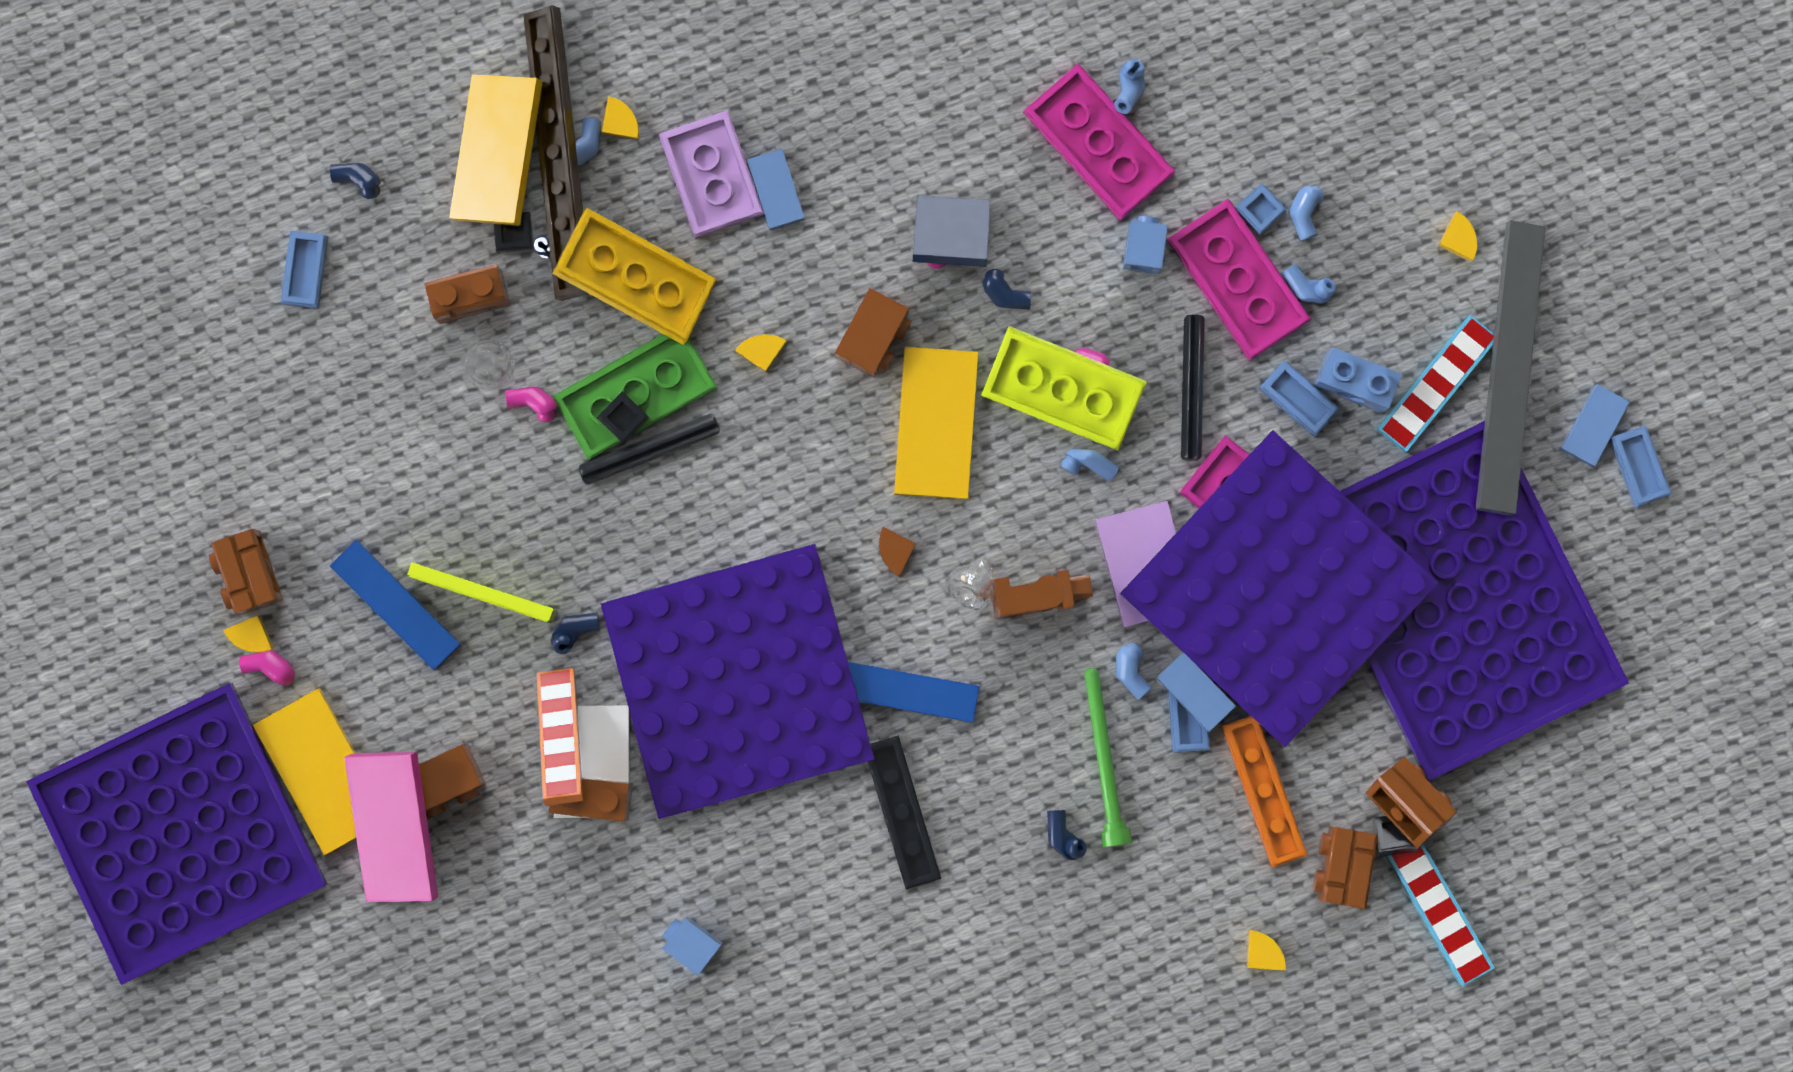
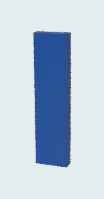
M355 540L330 565L434 671L462 645L358 540Z
M848 662L859 702L973 723L980 687L978 685Z

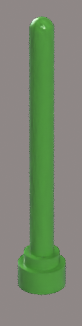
M1088 668L1084 676L1107 824H1103L1104 832H1101L1103 847L1130 844L1132 843L1130 828L1126 829L1125 821H1121L1100 676L1097 669Z

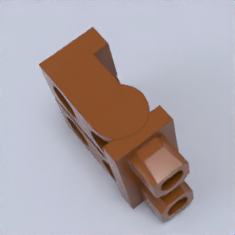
M1069 569L1057 571L1052 576H1043L1031 584L1010 587L1009 577L996 578L989 583L995 620L1046 612L1057 607L1058 612L1067 611L1075 607L1074 601L1087 600L1093 597L1090 574L1070 577Z

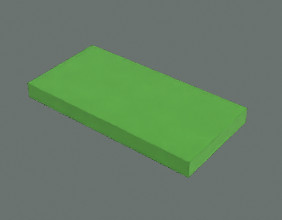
M662 334L552 397L555 399L583 452L590 461L622 443L596 418L622 391L650 418L633 435L635 436L718 388L690 338L682 345Z

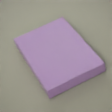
M728 110L659 134L695 239L764 215Z
M1168 501L1095 520L1123 628L1148 621L1120 593L1176 534Z

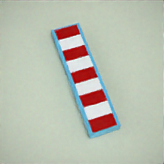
M1468 315L1376 430L1404 453L1407 452L1492 347L1494 333L1474 317Z
M1424 844L1415 852L1386 856L1460 986L1463 987L1494 969V965Z

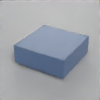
M1263 183L1235 207L1243 220L1258 236L1287 211Z

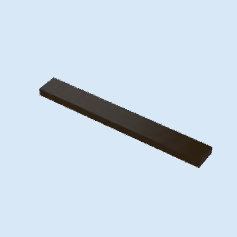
M551 5L524 14L523 18L530 78H537L543 81L536 120V134L553 273L583 214V204L561 11L559 7ZM552 274L556 300L564 301L589 294Z

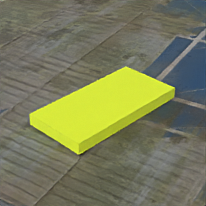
M1009 326L981 396L1118 451L1147 381Z

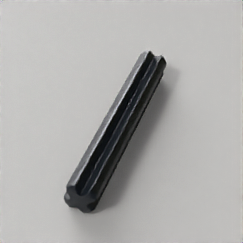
M1197 314L1186 315L1184 318L1181 458L1187 461H1197L1202 457L1205 318Z
M713 414L705 415L581 464L579 466L581 478L586 485H590L719 434L720 428Z

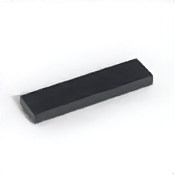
M899 735L871 743L875 759L867 762L905 889L942 879Z

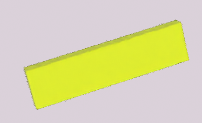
M411 562L407 574L411 578L550 624L554 622L557 613L556 609Z

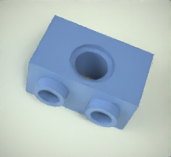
M1332 347L1325 354L1313 386L1383 413L1391 405L1402 374Z

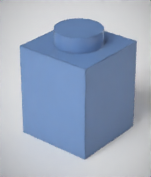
M1138 216L1137 221L1131 220L1128 225L1122 269L1159 274L1163 264L1168 225L1159 224L1160 219L1150 216Z
M688 916L682 922L675 918L662 935L667 940L662 949L697 976L723 944Z

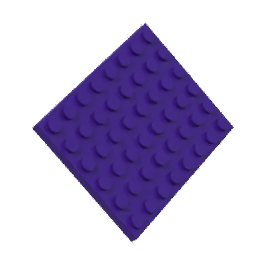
M1485 421L1340 491L1439 582L1367 659L1372 673L1419 767L1424 771L1428 781L1629 684L1522 468L1520 470L1516 514L1509 516L1476 510Z

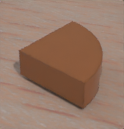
M883 527L879 538L881 557L888 569L900 577L916 543Z

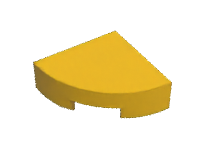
M608 96L602 134L639 140V126L631 109L622 101Z
M1456 211L1438 246L1472 262L1477 251L1476 233L1469 220Z
M762 334L745 340L736 348L735 352L764 372H767L787 342L775 335Z
M259 615L223 630L227 638L242 650L256 653L274 650Z
M1249 930L1247 968L1286 970L1285 958L1277 943L1259 931Z

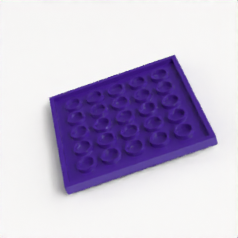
M1272 430L1121 591L1120 595L1181 652H1184L1211 680L1283 747H1286L1439 582Z
M816 544L600 603L658 819L875 759Z
M228 683L26 781L121 985L328 885L233 683Z

